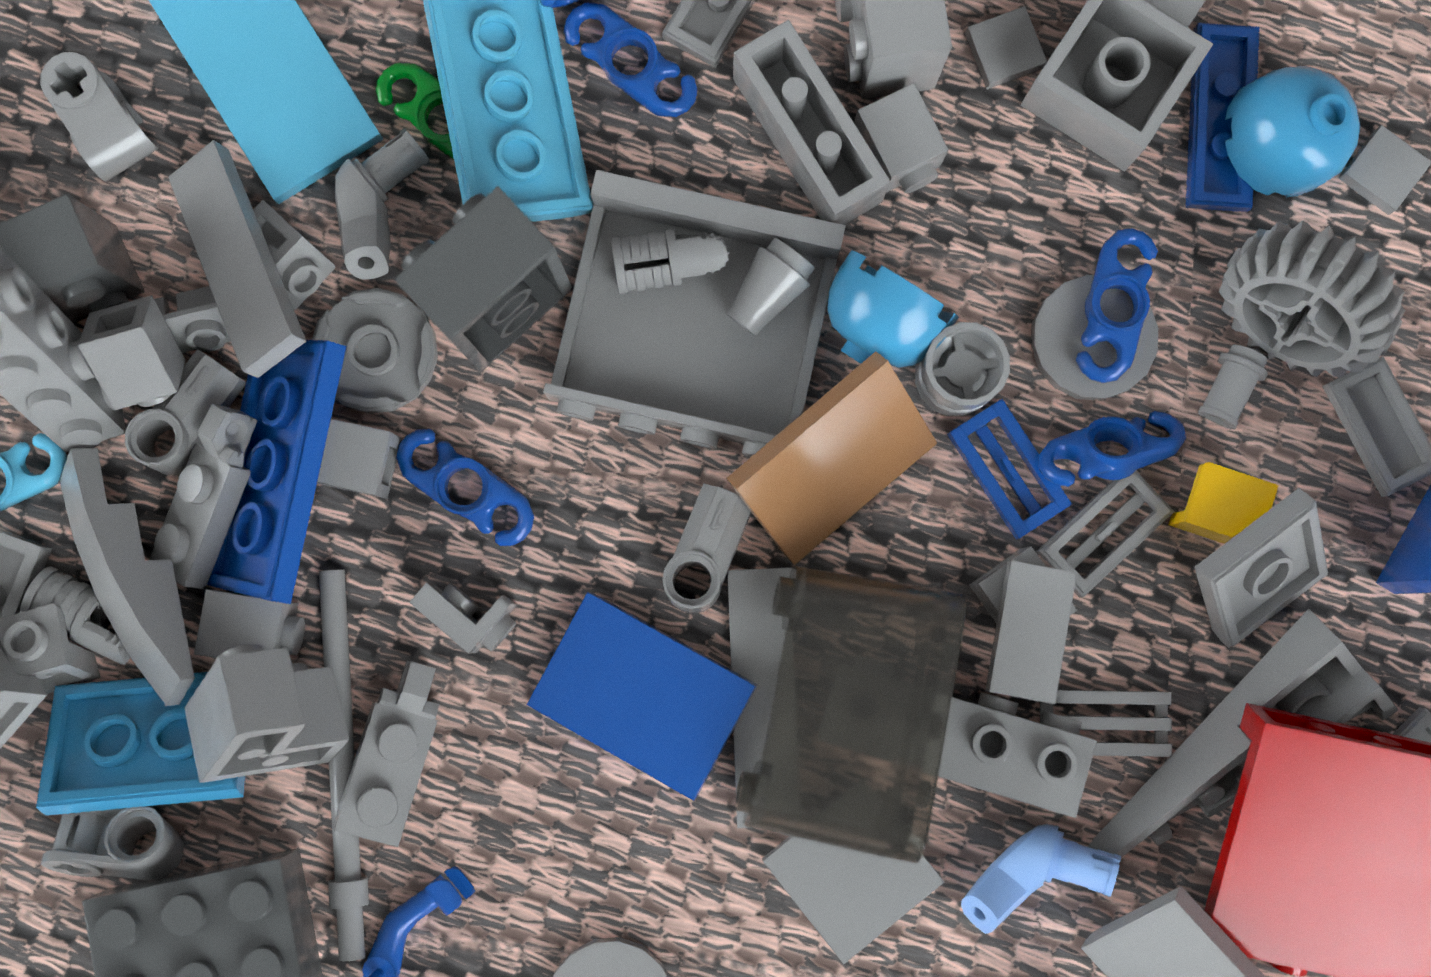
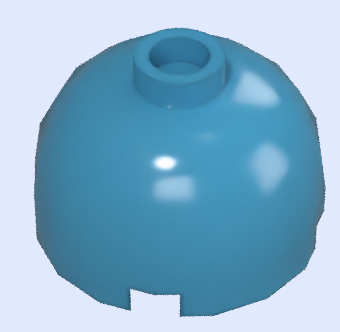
M1308 66L1277 69L1242 87L1229 104L1225 118L1227 120L1233 117L1231 123L1232 138L1225 140L1227 155L1239 177L1255 191L1265 195L1276 192L1287 195L1286 197L1299 196L1316 189L1341 173L1357 147L1360 132L1358 108L1348 88L1334 75Z
M851 250L839 268L828 296L827 310L831 325L847 340L840 351L860 364L875 351L887 359L890 365L902 368L920 363L932 340L944 328L954 325L959 316L952 312L941 311L944 307L941 302L882 265L878 271L867 265L865 270L860 269L866 256ZM945 338L937 345L936 349L945 340Z

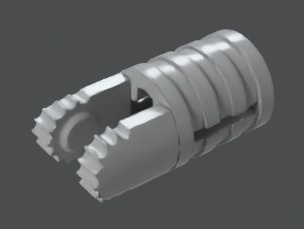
M674 228L665 229V231L661 232L650 231L647 234L641 235L636 233L629 234L627 237H611L619 294L629 293V291L637 290V292L645 291L647 288L654 287L655 289L664 288V286L668 285L679 286L682 285L681 278L706 275L708 271L712 272V274L716 270L720 271L721 267H726L725 262L729 261L727 255L730 252L726 250L727 244H724L725 240L720 238L719 234L715 235L713 231L711 233L705 231L704 234L695 232L675 235Z
M52 566L43 569L29 585L23 597L20 612L51 603L62 608L67 637L72 642L119 664L126 665L130 656L117 634H113L100 626L103 619L108 618L96 598L92 586L85 582H79L78 579L68 574L64 575L62 571Z

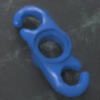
M584 3L573 9L568 15L563 31L566 43L571 46H575L580 42L579 28L583 21L594 19L601 22L604 26L602 38L594 43H583L581 46L582 55L596 61L605 71L607 78L615 86L651 113L661 117H678L686 113L695 103L698 89L696 80L691 75H685L681 78L682 93L678 100L667 102L660 99L657 94L659 82L665 78H677L680 74V68L676 63L666 60L657 51L655 42L646 32L635 28L604 4ZM631 45L643 49L648 56V63L641 72L634 75H626L620 73L614 67L613 58L619 49Z
M1132 228L1117 230L1103 243L1090 292L1085 301V315L1088 320V326L1081 336L1082 345L1091 347L1098 342L1107 341L1114 347L1117 354L1116 361L1106 367L1098 366L1087 351L1077 354L1076 362L1081 372L1089 379L1101 383L1117 381L1130 369L1134 361L1144 319L1150 307V298L1146 284L1152 276V267L1144 263L1135 269L1128 270L1117 259L1118 250L1123 245L1128 244L1137 246L1145 259L1151 260L1156 258L1158 250L1153 240L1143 231ZM1120 289L1130 296L1133 302V313L1128 321L1114 322L1103 314L1100 300L1104 291Z
M1159 411L1151 412L1148 422L1153 426L1166 430L1170 435L1169 437H1155L1144 432L1146 421L1139 417H1134L1130 421L1119 417L1099 418L1088 427L1050 440L1038 456V467L1045 479L1056 485L1066 487L1075 483V475L1071 471L1055 466L1054 460L1069 459L1080 464L1078 477L1083 480H1090L1094 476L1107 480L1124 479L1140 468L1175 456L1186 441L1185 429L1176 417ZM1102 441H1114L1125 446L1129 452L1120 456H1112L1100 451L1096 444Z
M417 429L404 437L398 445L396 460L402 476L449 512L472 521L478 530L485 534L491 533L494 529L492 516L495 509L502 505L511 506L518 514L517 524L510 530L497 532L495 534V542L499 546H514L527 537L532 530L534 514L528 499L521 492L481 463L457 453L448 441H441L437 444L438 459L432 468L426 470L417 468L412 460L413 451L420 445L433 443L435 441V432L431 429ZM460 470H473L482 480L481 495L472 504L457 505L448 494L449 480Z

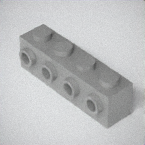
M0 247V395L64 452L70 451L72 448H93L103 440L125 434L123 408L114 411L78 347L82 332Z
M858 655L855 657L853 667L839 663L818 735L820 741L1076 818L1097 740L1079 735L1082 722L1043 711L1040 723L1015 716L1019 703L981 692L978 703L974 704L952 697L955 684L919 673L915 686L890 678L893 669L892 665Z

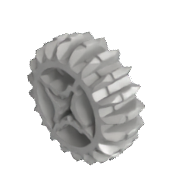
M1302 220L1293 229L1279 221L1270 230L1258 229L1253 236L1247 239L1242 248H1238L1229 260L1227 264L1228 270L1222 278L1223 283L1218 292L1225 299L1221 310L1226 315L1234 318L1231 328L1237 332L1246 333L1249 336L1248 346H1259L1268 352V360L1275 357L1287 362L1291 371L1298 366L1304 367L1315 377L1326 370L1332 376L1341 378L1347 371L1362 373L1367 365L1376 363L1379 357L1387 352L1402 325L1401 318L1405 309L1402 307L1401 301L1405 291L1393 284L1395 271L1390 268L1377 266L1378 252H1363L1355 246L1356 237L1345 241L1334 236L1330 225L1323 231L1317 232L1307 222Z

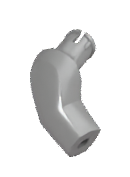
M405 128L362 163L357 158L352 162L348 158L336 174L335 203L343 258L347 270L354 277L362 280L381 277L387 274L389 270L391 239L388 209L384 204L388 197L385 193L423 164L426 165L430 162L422 148Z

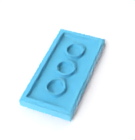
M149 0L263 184L278 204L342 166L348 158L351 160L384 140L296 0Z
M423 0L462 203L464 204L471 197L480 193L486 197L498 186L531 222L590 214L593 204L553 8L543 7L540 0Z

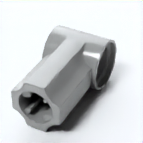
M197 349L183 368L178 392L172 394L165 401L156 404L152 409L139 413L130 421L125 431V445L128 453L135 461L160 473L180 475L186 467L193 446L196 445L195 440L199 436L197 431L211 405L216 404L230 407L245 387L246 382ZM174 430L175 443L172 449L167 454L156 457L154 448L157 438L165 431Z
M703 483L673 558L664 568L662 578L667 597L673 606L682 612L691 614L705 612L715 604L720 596L721 586L752 513L738 494L719 486ZM694 566L708 573L711 578V585L705 595L691 600L680 596L676 592L674 585L676 577L682 570Z

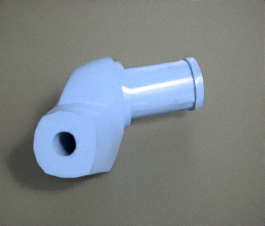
M1038 825L1015 840L980 876L962 899L961 907L963 913L983 933H991L1034 891L1042 887L1044 881L1051 883L1052 878L1067 883L1070 882L1110 897L1118 875L1121 855L1112 854L1100 849L1097 850L1064 839V832L1058 831L1059 826Z

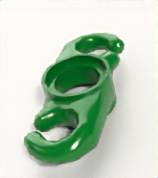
M395 63L386 68L378 78L375 91L378 103L386 107L391 105L393 102L391 89L395 81L402 78L412 80L417 88L416 96L410 102L397 103L394 106L395 115L410 121L426 142L454 160L449 134L435 133L427 124V119L432 109L443 104L439 80L414 63Z

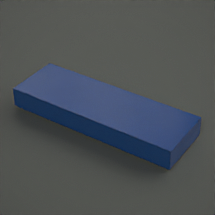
M1197 23L1193 28L1195 33L1213 43V46L1191 78L1186 208L1248 212L1253 208V188L1239 177L1227 155L1225 140L1232 138L1231 123L1233 117L1227 120L1225 118L1227 108L1239 89L1258 78L1260 27Z

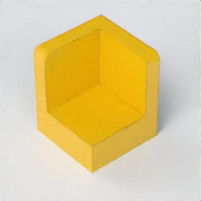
M1211 462L1203 463L1198 467L1186 509L1172 513L1168 525L1225 544L1272 508L1279 485Z

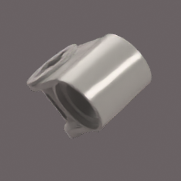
M63 52L53 56L44 65L40 77V86L44 96L68 129L77 151L103 181L108 182L159 149L157 141H151L140 128L139 124L144 121L126 101L115 82L106 73L99 71L88 58L76 52ZM79 83H80V85H81V88H82L83 91H84V92L81 93V94H80L79 89H78V87H77V85H78Z
M147 806L62 814L52 850L43 853L40 864L56 872L82 877L104 875L147 881L158 880L169 875L179 865L183 856L184 843L180 833L157 811ZM157 831L153 845L146 852L140 855H133L137 841L143 835Z

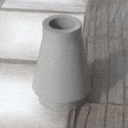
M774 238L766 249L759 247L738 295L726 314L751 334L757 336L768 322L810 286L807 279L815 267L790 246Z

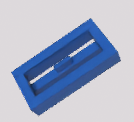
M1003 399L947 434L1015 539H1020L1072 505L1061 486L1045 479L1038 467L1039 453ZM996 418L1050 500V503L1043 508L1040 507L986 425L991 420ZM974 431L1030 516L1026 519H1021L967 437Z

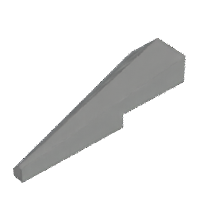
M1308 609L1172 754V757L1167 759L1096 835L1088 847L1112 854L1115 853L1121 855L1122 858L1148 836L1157 846L1173 838L1172 831L1167 822L1196 805H1199L1209 818L1234 804L1251 743L1249 737L1239 728L1246 703L1343 724L1371 708L1383 721L1396 713L1398 708L1380 685L1361 667L1343 642Z

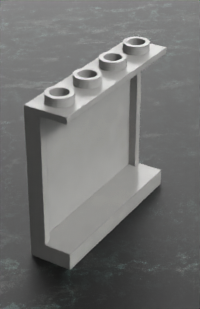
M596 170L590 194L593 202L590 222L551 384L545 383L543 393L550 401L558 402L556 412L565 416L593 421L595 411L620 416L619 427L650 435H655L657 425L682 430L681 441L696 446L716 449L719 439L744 444L742 455L751 458L803 413L827 307L829 290L846 225ZM674 228L675 235L695 232L704 234L705 231L707 233L713 231L715 235L719 234L720 238L725 240L724 244H727L726 250L730 252L727 255L729 261L725 262L726 267H721L720 271L716 270L713 274L708 271L706 275L681 278L682 285L679 286L668 285L664 286V288L655 289L654 287L647 288L645 291L637 292V290L629 291V293L619 294L611 237H627L629 234L638 233V235L647 234L650 231L661 232L665 231V229ZM777 238L802 255L815 269L807 279L810 286L768 322L757 336H754L726 313L733 305L759 247L766 249L771 241Z

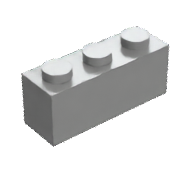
M789 20L785 21L736 50L733 57V80L819 218L824 221L845 225L882 203L891 181Z

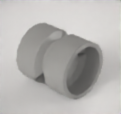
M959 322L944 328L932 340L923 360L916 365L915 385L921 399L932 410L945 416H965L979 410L1004 388L1010 374V355L1004 341L991 328L977 322ZM945 338V340L936 349L937 345Z

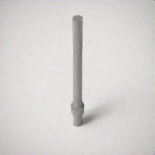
M345 570L319 571L324 667L332 666L350 739L329 761L335 879L328 881L329 908L336 909L339 961H355L365 958L363 906L369 904L368 877H361L359 837L334 831L333 829L334 820L355 759Z

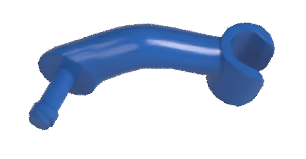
M454 866L444 871L450 881L439 875L423 890L389 912L383 920L373 947L363 965V977H399L406 938L415 924L437 907L441 909L445 916L451 914L462 903L459 892L465 899L475 893L474 886L458 867Z

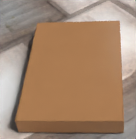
M875 351L726 479L782 553L793 565H796L934 447L937 442L889 361Z

